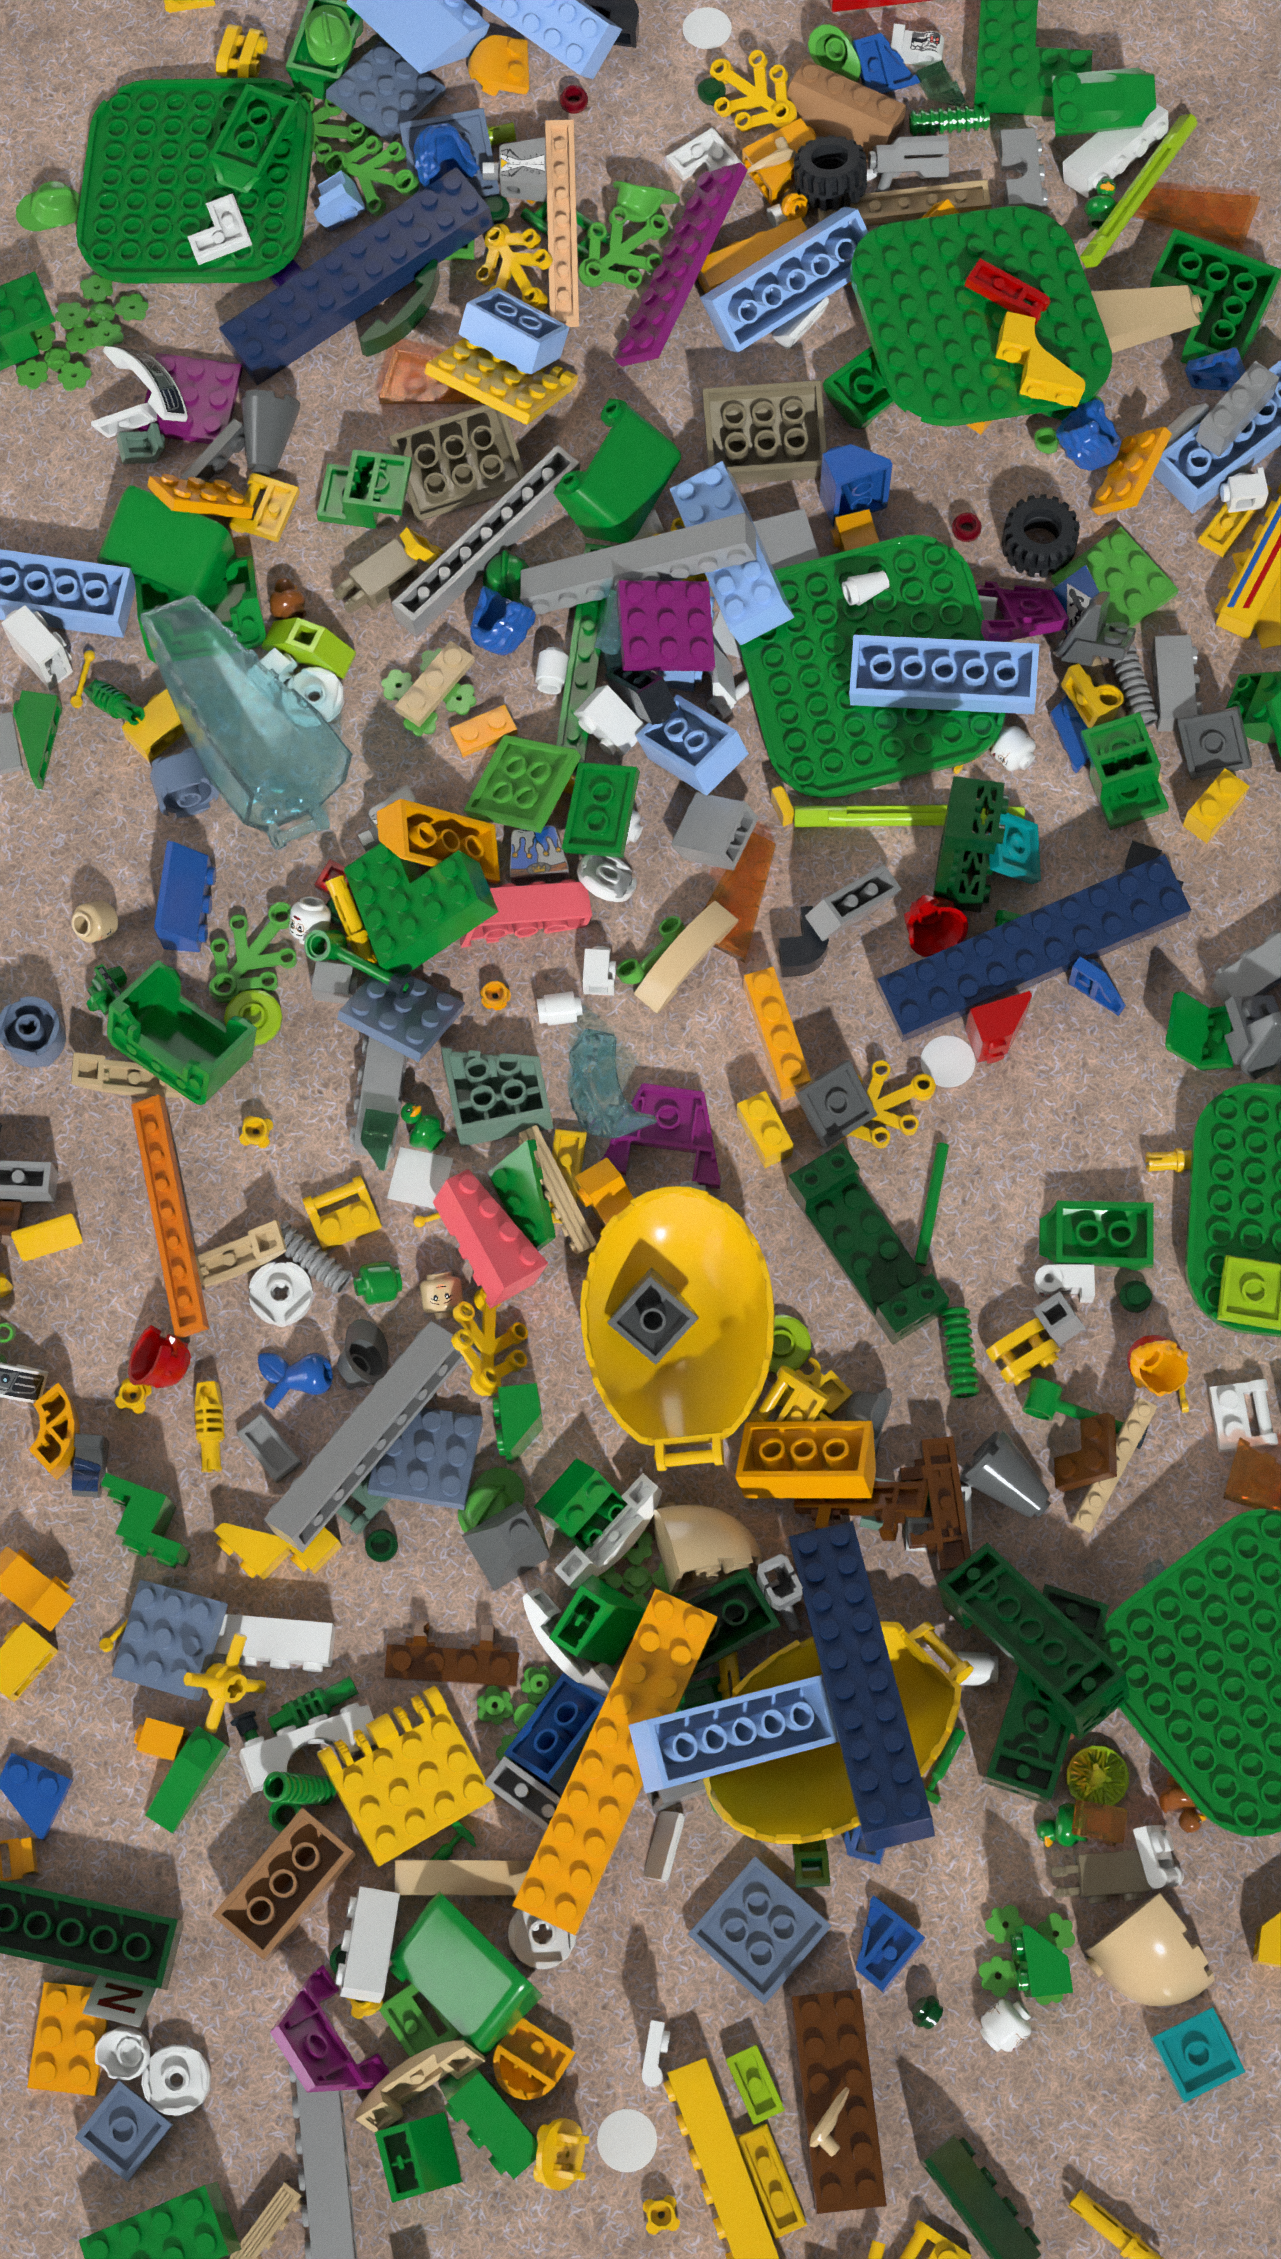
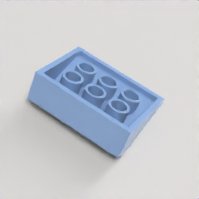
M347 0L346 3L420 74L471 56L476 46L485 39L490 25L464 0Z

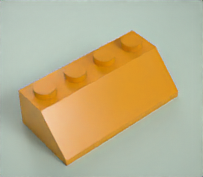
M401 798L377 811L379 841L399 858L435 867L460 850L480 863L486 881L495 884L500 882L494 824Z
M872 1421L745 1422L735 1475L744 1498H872L876 1473Z

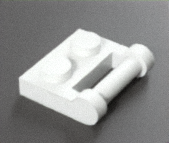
M1266 1379L1208 1388L1219 1452L1269 1447L1278 1444L1277 1434L1273 1433L1266 1397V1391H1268ZM1245 1394H1253L1260 1431L1259 1436L1251 1437L1244 1399Z
M1163 1825L1143 1826L1133 1829L1149 1885L1156 1889L1181 1885L1184 1880V1873L1179 1867L1174 1865L1171 1851L1174 1850V1844L1168 1830L1165 1831Z
M651 2020L642 2069V2080L649 2087H657L662 2083L663 2073L658 2067L660 2053L668 2052L671 2031H665L664 2022Z

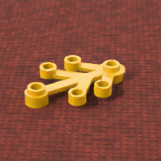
M761 50L751 52L748 59L750 65L754 68L755 86L736 74L734 67L728 60L721 58L712 63L710 67L712 78L722 81L724 85L731 84L747 96L731 101L725 97L717 99L714 103V110L719 116L725 118L730 116L731 113L760 106L768 111L750 116L747 112L737 114L734 123L741 132H748L754 127L771 123L776 128L781 129L796 121L797 109L791 101H788L786 81L788 80V72L780 64L774 65L769 71V76L775 83L776 101L768 96L766 78L768 59ZM757 57H762L759 63L754 64ZM724 66V69L720 73H717L718 69ZM783 71L781 77L775 78L776 73ZM723 104H727V108L724 111H720V107ZM786 110L784 116L778 117L781 111ZM743 119H748L745 125L740 126Z
M504 224L494 225L485 235V246L489 250L485 264L476 271V278L483 285L493 283L496 278L494 270L499 255H501L503 262L497 283L488 292L497 287L506 292L512 274L522 291V301L543 311L548 303L547 295L539 288L533 287L521 265L538 266L544 270L551 266L553 261L552 255L545 249H539L535 253L513 252L510 248L511 245H525L528 249L537 248L541 242L540 235L534 229H527L523 233H511L510 229Z
M876 1061L872 1066V1079L867 1090V1095L877 1113V1116L871 1120L898 1129L904 1135H914L919 1126V1121L914 1115L908 1114L901 1117L885 1110L912 1098L920 1101L930 1099L934 1095L936 1088L934 1079L928 1074H918L913 1077L910 1085L878 1099L884 1081L890 1076L891 1067L886 1061ZM878 1067H884L887 1073L884 1075H879L876 1073L875 1069ZM857 1074L860 1082L862 1083V1078ZM920 1081H925L929 1084V1087L927 1089H920L917 1084ZM911 1121L915 1127L913 1129H906L903 1123ZM860 1126L840 1139L843 1140L848 1136H853L872 1143L876 1148L882 1149L888 1146L890 1133L883 1127L871 1130ZM883 1134L886 1136V1141L878 1142L875 1136Z
M483 1287L474 1294V1303L483 1312L482 1332L473 1320L475 1316L473 1306L463 1301L453 1309V1317L457 1322L461 1323L464 1329L456 1332L452 1336L451 1342L453 1347L460 1351L473 1370L470 1377L472 1389L478 1395L491 1396L498 1392V1387H501L502 1377L512 1371L518 1372L528 1362L524 1352L514 1350L506 1356L505 1362L494 1367V1355L512 1344H520L528 1337V1330L524 1324L516 1322L507 1329L505 1334L495 1339L496 1308L501 1303L490 1309L485 1301L487 1295ZM473 1343L481 1353V1360L471 1347Z

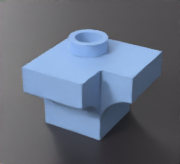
M339 171L317 185L321 197L318 198L320 205L314 211L317 221L330 232L344 223L354 220L358 214L366 210L355 182L344 172Z

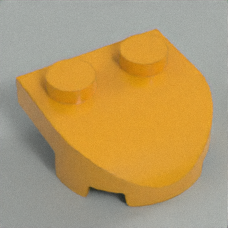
M492 35L483 39L476 46L468 61V72L471 79L475 78L483 86L482 91L492 96H496L499 90L527 94L529 90L528 40L503 35Z
M522 2018L502 2039L495 2050L493 2057L495 2077L501 2088L509 2095L524 2100L537 2099L553 2090L576 2052Z

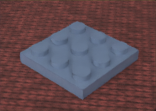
M379 42L326 90V99L386 141L392 143L401 137L399 123L419 120L442 99L446 93V87L428 74H420L402 56L382 42Z
M484 108L399 123L403 146L406 149L407 168L417 177L418 171L414 163V144L419 133L429 125L448 123L457 129L464 141L469 143L471 154L476 157V163L480 166V169L477 170V173L472 178L466 179L482 199L495 195L500 196L497 180H483V162H494ZM420 181L419 190L417 191V193L426 188L420 183Z
M370 976L339 1010L337 1020L419 1062L462 1013L465 1003L414 977V987L411 993L405 999H400L397 997L396 992L389 989V985Z
M423 1407L372 1469L367 1488L368 1494L465 1510L483 1425V1417Z
M140 1579L112 1676L200 1701L204 1688L186 1686L183 1678L187 1672L205 1674L210 1667L228 1603Z
M754 1857L692 1928L688 1936L765 2005L832 1925L757 1857Z

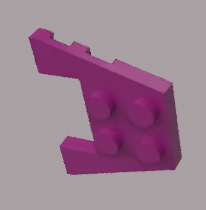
M985 580V585L975 584L979 596L997 598L996 604L1005 620H982L981 633L986 641L1006 642L1068 629L1069 617L1053 590L1014 585V590L1000 588L997 582Z
M642 1083L601 1160L607 1157L619 1173L626 1176L631 1145L695 1153L696 1158L692 1181L698 1182L699 1185H706L708 1188L720 1189L721 1180L705 1093L703 1091Z
M321 1965L311 1973L270 2033L307 2093L375 2088L390 2071L379 2053L356 2064L320 2006V2003L339 1992L338 1987L324 1965Z

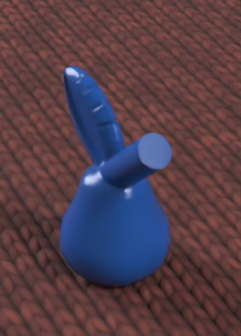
M261 1353L258 1356V1366L261 1374L267 1381L276 1384V1387L264 1401L273 1410L289 1389L311 1395L324 1394L331 1387L333 1381L331 1364L322 1354L310 1353L291 1366L281 1356L274 1353Z

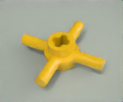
M234 1633L225 1664L215 1663L207 1669L205 1674L187 1672L184 1675L183 1682L186 1686L203 1687L213 1699L203 1728L207 1732H217L226 1702L236 1703L242 1699L246 1692L262 1694L266 1690V1682L264 1680L247 1679L242 1675V1671L238 1667L247 1640V1636Z

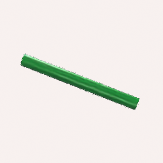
M937 1143L914 1261L919 1266H927L949 1145L946 1143Z

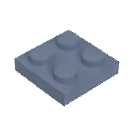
M119 2080L75 2136V2139L126 2182H130L174 2124L123 2081Z

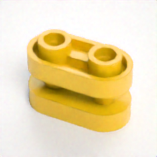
M229 23L217 55V76L230 78L233 70L238 71V78H257L261 66L260 56L261 54H266L268 47V38L264 36V31L250 28L247 36L243 35L242 26ZM240 47H243L240 59H237Z
M1038 1317L1003 1337L985 1351L992 1363L1002 1359L1007 1366L1000 1372L1006 1384L1013 1382L1015 1386H1018L1032 1376L1031 1370L1039 1365L1042 1369H1045L1059 1359L1056 1354L1061 1349L1053 1339L1044 1342L1039 1336L1045 1328ZM1029 1342L1033 1350L1017 1359L1013 1351Z

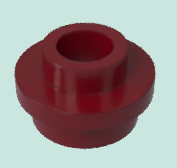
M577 85L566 87L560 95L562 109L571 114L582 112L588 105L587 93Z
M962 513L952 523L953 535L962 542L974 541L981 534V522L972 513ZM963 526H969L972 530L964 531L961 528Z

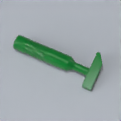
M957 1727L953 1728L932 1770V1779L927 1789H925L927 1800L937 1806L941 1797L932 1792L937 1782L944 1778L966 1732Z
M459 1821L451 1824V1827L458 1833L449 1843L443 1844L429 1860H448L453 1854L454 1847L462 1838L475 1847L474 1835Z

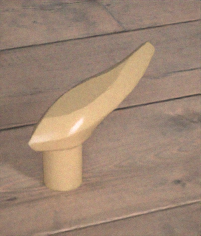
M779 137L775 141L777 150L750 166L746 174L784 163L792 158L796 151L789 148L785 137Z
M847 2087L833 2101L810 2138L811 2147L820 2145L831 2157L841 2147L829 2134L836 2125L838 2114L847 2099L850 2090Z

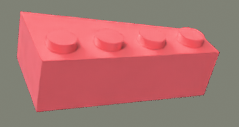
M574 879L563 880L555 884L537 881L527 886H517L516 884L508 883L498 888H490L499 912L459 938L461 948L472 946L471 940L486 938L487 943L499 942V938L512 933L518 936V938L530 937L539 931L538 929H544V933L548 934L587 927L592 917L588 890L581 882H576Z
M469 1169L445 1181L433 1200V1204L449 1234L455 1236L460 1244L458 1251L463 1260L468 1259L474 1270L472 1277L477 1286L483 1287L487 1295L485 1301L489 1308L495 1307L532 1286L548 1265L545 1258Z

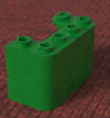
M156 960L109 1005L107 1037L111 1044L121 1053L197 1105H204L251 1059L257 1028L245 1017L234 1016L227 1022V1026L221 1020L211 1017L201 1010L195 1002L188 1001L180 995L181 981L179 973L173 967L166 966L159 960Z

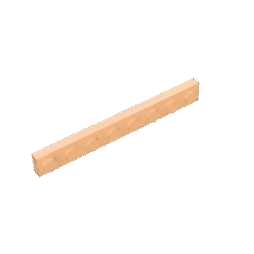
M574 119L545 120L548 252L553 257L552 264L549 267L550 316L569 327H579Z

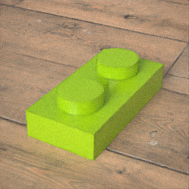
M757 2045L725 2059L753 2125L785 2111Z

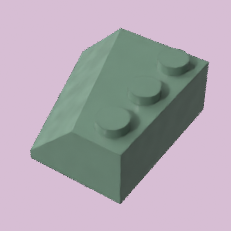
M441 1048L456 1130L461 1147L518 1136L520 1132L535 1125L538 1126L540 1131L554 1128L539 1056L507 1053L489 1055L481 1054V1051L469 1050V1053L452 1051V1048Z

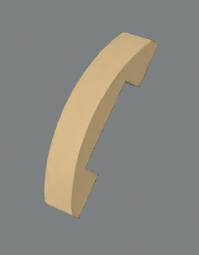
M717 901L712 902L667 948L643 979L634 995L658 1014L678 992L677 988L710 949L726 937L739 920Z
M73 1053L72 1085L127 1096L152 1097L159 1094L165 1098H186L137 1063L106 1060L105 1055Z
M274 1220L249 1230L248 1236L195 1256L201 1288L245 1274L286 1252L287 1248L279 1221Z
M395 1860V1893H400V1895H436L440 1891L443 1895L517 1896L531 1861Z
M464 2040L441 2043L419 2052L396 2067L375 2086L355 2112V2120L372 2132L387 2128L403 2117L402 2104L448 2073L456 2079L461 2078L485 2062L484 2055Z

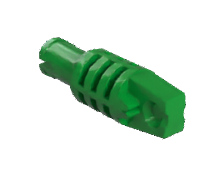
M95 679L83 690L97 708L113 718H123L131 725H137L139 722L135 718L142 721L145 717L143 708L132 703L131 698L126 693L109 683Z
M348 1676L325 1689L316 1687L312 1691L305 1693V1695L287 1702L281 1706V1711L268 1718V1722L275 1735H277V1731L295 1725L296 1729L307 1726L309 1724L308 1721L314 1717L323 1714L330 1715L333 1711L332 1707L359 1693L352 1678Z

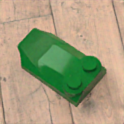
M341 0L308 1L286 64V70L292 79L297 93L308 92L314 98L325 100L326 90L344 74L355 42L361 36L364 28L363 19L346 4L347 2ZM322 5L340 7L346 12L350 22L352 50L346 60L335 66H324L317 63L311 57L307 47L305 20L311 11Z
M1139 67L1083 73L1064 71L1058 75L1051 76L1055 137L1140 128L1149 114L1156 109L1155 76L1153 73L1143 71Z
M246 84L208 156L214 166L218 184L245 195L249 192L255 183L261 179L284 136L296 127L298 122L296 114L299 110V105L296 101Z
M872 345L825 379L823 383V388L829 402L849 425L857 429L868 427L873 419L895 403L884 385Z
M1057 1200L1051 1211L1040 1218L1039 1255L1050 1259L1055 1264L1127 1267L1134 1271L1153 1268L1154 1203Z

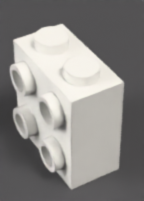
M24 605L19 610H14L7 615L1 624L13 650L50 690L73 673L69 663L72 657L64 648L66 643L56 631L52 634L46 628L48 626L47 622L38 611L32 613Z

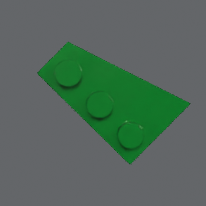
M477 2067L459 2079L450 2074L439 2084L441 2091L448 2101L444 2108L457 2123L461 2119L464 2120L470 2128L466 2134L479 2149L484 2145L492 2154L488 2160L500 2175L507 2171L514 2180L536 2160L537 2138Z

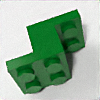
M36 271L0 286V371L40 354L32 332L56 322Z
M353 449L350 466L328 463L317 511L318 521L376 529L379 513L402 516L412 468V457Z
M1140 712L1081 731V738L1091 761L1089 778L1109 830L1168 812L1169 806L1158 781L1161 764Z
M106 1473L101 1486L108 1492L107 1497L112 1499L114 1504L125 1508L115 1532L123 1541L121 1545L128 1548L127 1551L145 1558L147 1553H150L152 1557L158 1559V1563L169 1568L176 1569L177 1564L187 1567L191 1554L182 1544L164 1538L177 1508L172 1501L164 1494Z

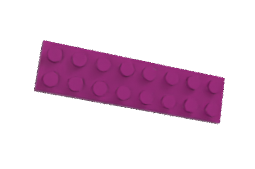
M741 162L710 172H704L698 178L694 194L687 201L686 210L682 219L675 226V233L671 242L664 249L663 262L653 272V279L648 290L641 297L642 302L638 311L631 318L626 336L619 343V350L614 360L620 366L624 367L660 357L748 171Z

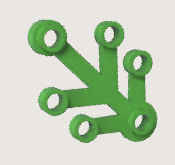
M308 92L301 93L300 95L306 101H309L308 104L312 111L315 107L313 95ZM325 99L324 107L312 114L315 125L313 152L320 163H325L327 156L332 153V147L327 143H322L317 136L347 139V143L353 148L363 144L366 138L369 137L367 127L360 122L351 123L349 127L320 124L329 117L339 115L342 112V109L338 106L330 107L334 103L328 99ZM324 151L328 152V154L321 155L320 153Z
M369 136L363 144L349 153L343 151L330 153L325 160V169L329 177L339 171L344 172L349 178V175L358 177L367 201V210L374 216H381L386 210V203L378 197L372 181L393 186L402 195L410 196L419 190V179L408 169H403L397 174L378 170L391 160L395 162L402 161L406 156V149L399 142H392L386 150L382 151V141L376 136ZM376 143L375 147L371 149V146ZM399 149L398 153L394 155V152ZM368 153L375 156L362 165L355 164ZM379 203L378 207L374 209L375 204Z
M615 207L609 215L611 230L608 254L601 259L600 245L606 236L607 230L602 223H593L587 232L590 239L588 259L582 261L578 268V277L582 284L594 288L600 286L605 281L624 285L631 290L636 289L642 282V275L639 271L631 269L625 274L609 270V268L614 264L645 269L653 274L656 268L651 266L650 260L656 261L659 266L663 262L660 255L651 254L648 257L629 253L648 239H661L668 231L667 219L660 214H655L645 221L643 229L621 244L623 225L628 219V212L623 207ZM615 213L621 214L622 217H623V220H622V221L617 220V219L615 218L614 214H615ZM653 222H659L662 228H656ZM593 229H598L601 232V236H596L593 233ZM589 268L595 269L597 271V275H591L589 272ZM628 276H634L637 282L631 283Z
M277 902L270 907L268 912L270 922L249 948L246 935L249 924H247L246 917L237 914L230 919L229 926L234 933L237 963L230 971L226 957L230 952L228 942L223 938H216L211 942L210 949L215 957L217 975L212 978L209 984V991L214 1000L220 1003H229L240 992L262 989L265 992H273L278 987V979L272 972H264L260 977L241 978L247 970L278 965L289 969L296 965L297 956L291 948H284L276 953L260 955L280 929L289 928L291 906L289 904ZM280 914L288 916L284 922L277 921V917ZM243 921L244 926L236 929L234 928V923ZM219 944L225 945V949L222 952H216L215 947ZM290 954L293 956V959L290 962L282 961L283 956ZM266 978L274 979L273 984L270 986H265L263 982ZM225 984L231 986L228 992H220L221 986Z

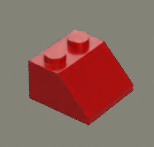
M1030 991L970 1009L965 1031L977 1063L986 1061L988 1064L1002 1060L1005 1057L1004 1055L1008 1053L1026 1018L1032 998Z

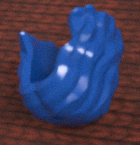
M451 124L429 125L419 133L414 144V163L418 171L419 181L424 187L429 186L456 167L465 178H472L477 173V170L480 169V166L476 163V157L471 154L469 143L462 139L457 129Z
M1098 398L1080 405L1076 411H1072L1069 416L1061 421V425L1056 430V436L1059 439V444L1064 448L1066 457L1073 460L1080 469L1088 471L1099 469L1111 464L1118 456L1122 441L1115 430L1113 422L1106 417L1103 402Z
M483 586L478 597V604L473 611L470 636L480 648L497 655H508L513 653L525 640L528 629L535 623V611L531 607L523 606L522 603L511 601L505 597L502 598L499 592Z

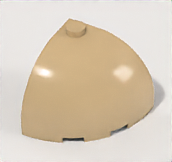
M675 1502L661 1504L653 1510L654 1514L650 1521L670 1594L722 1582L745 1568H748L751 1574H755L758 1572V1565L764 1562L760 1548L752 1533L737 1518L723 1510L695 1504L676 1505Z
M1160 1893L1145 1900L1084 1951L1088 1956L1085 1963L1096 1977L1099 1978L1103 1975L1119 1993L1145 2005L1163 2007L1181 2004L1196 1997L1215 1981L1213 1972L1211 1970L1205 1972L1204 1970L1208 1961L1197 1944H1189L1185 1939L1187 1928Z

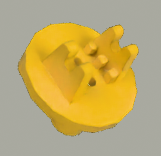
M567 2118L553 2120L549 2125L543 2124L537 2132L538 2148L536 2152V2165L533 2170L536 2182L543 2183L546 2188L561 2191L569 2188L577 2179L585 2180L586 2172L580 2170L585 2155V2144H589V2136L583 2135L579 2125Z

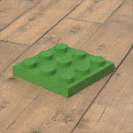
M1121 526L1059 570L1051 578L1052 583L1057 586L1086 565L1100 592H1110L1106 623L1123 622L1131 628L1175 597L1179 591Z
M503 735L466 804L464 812L472 818L541 833L581 755L575 749Z

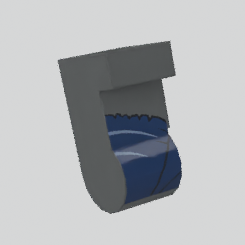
M75 1434L74 1447L76 1449L71 1483L73 1496L101 1497L103 1490L101 1483L106 1474L110 1443L104 1435Z

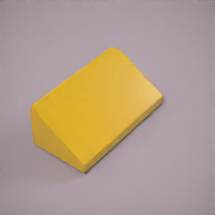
M71 1213L18 1229L11 1233L14 1244L23 1261L60 1251L83 1242L78 1221Z

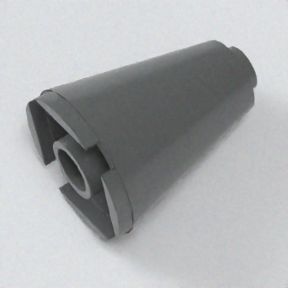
M248 390L245 392V395H242L241 399L247 467L252 469V473L267 477L270 476V473L276 472L299 414L301 403L284 394V400L277 398L274 391Z
M1000 1429V1432H994L973 1453V1456H975L972 1460L973 1465L970 1466L966 1463L959 1473L960 1479L966 1484L1028 1518L1034 1514L1037 1517L1041 1516L1051 1504L1048 1501L1050 1492L1008 1433L1003 1429Z

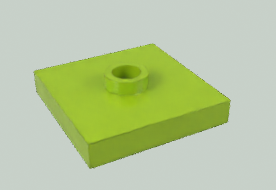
M1226 1255L1223 1264L1217 1320L1281 1331V1264Z

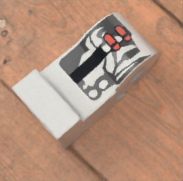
M894 23L891 48L902 57L905 64L935 66L942 61L945 40L938 32L905 30V25Z
M1044 1265L1036 1272L1033 1283L1034 1290L1038 1295L1045 1298H1050L1059 1291L1062 1294H1080V1303H1093L1095 1297L1094 1265Z

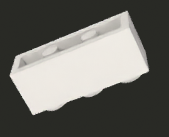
M360 1886L356 1897H350L346 1917L352 1918L351 1929L344 1930L341 1951H347L345 1964L339 1963L335 1984L341 1985L339 1997L374 2003L381 2002L385 1992L400 1893Z

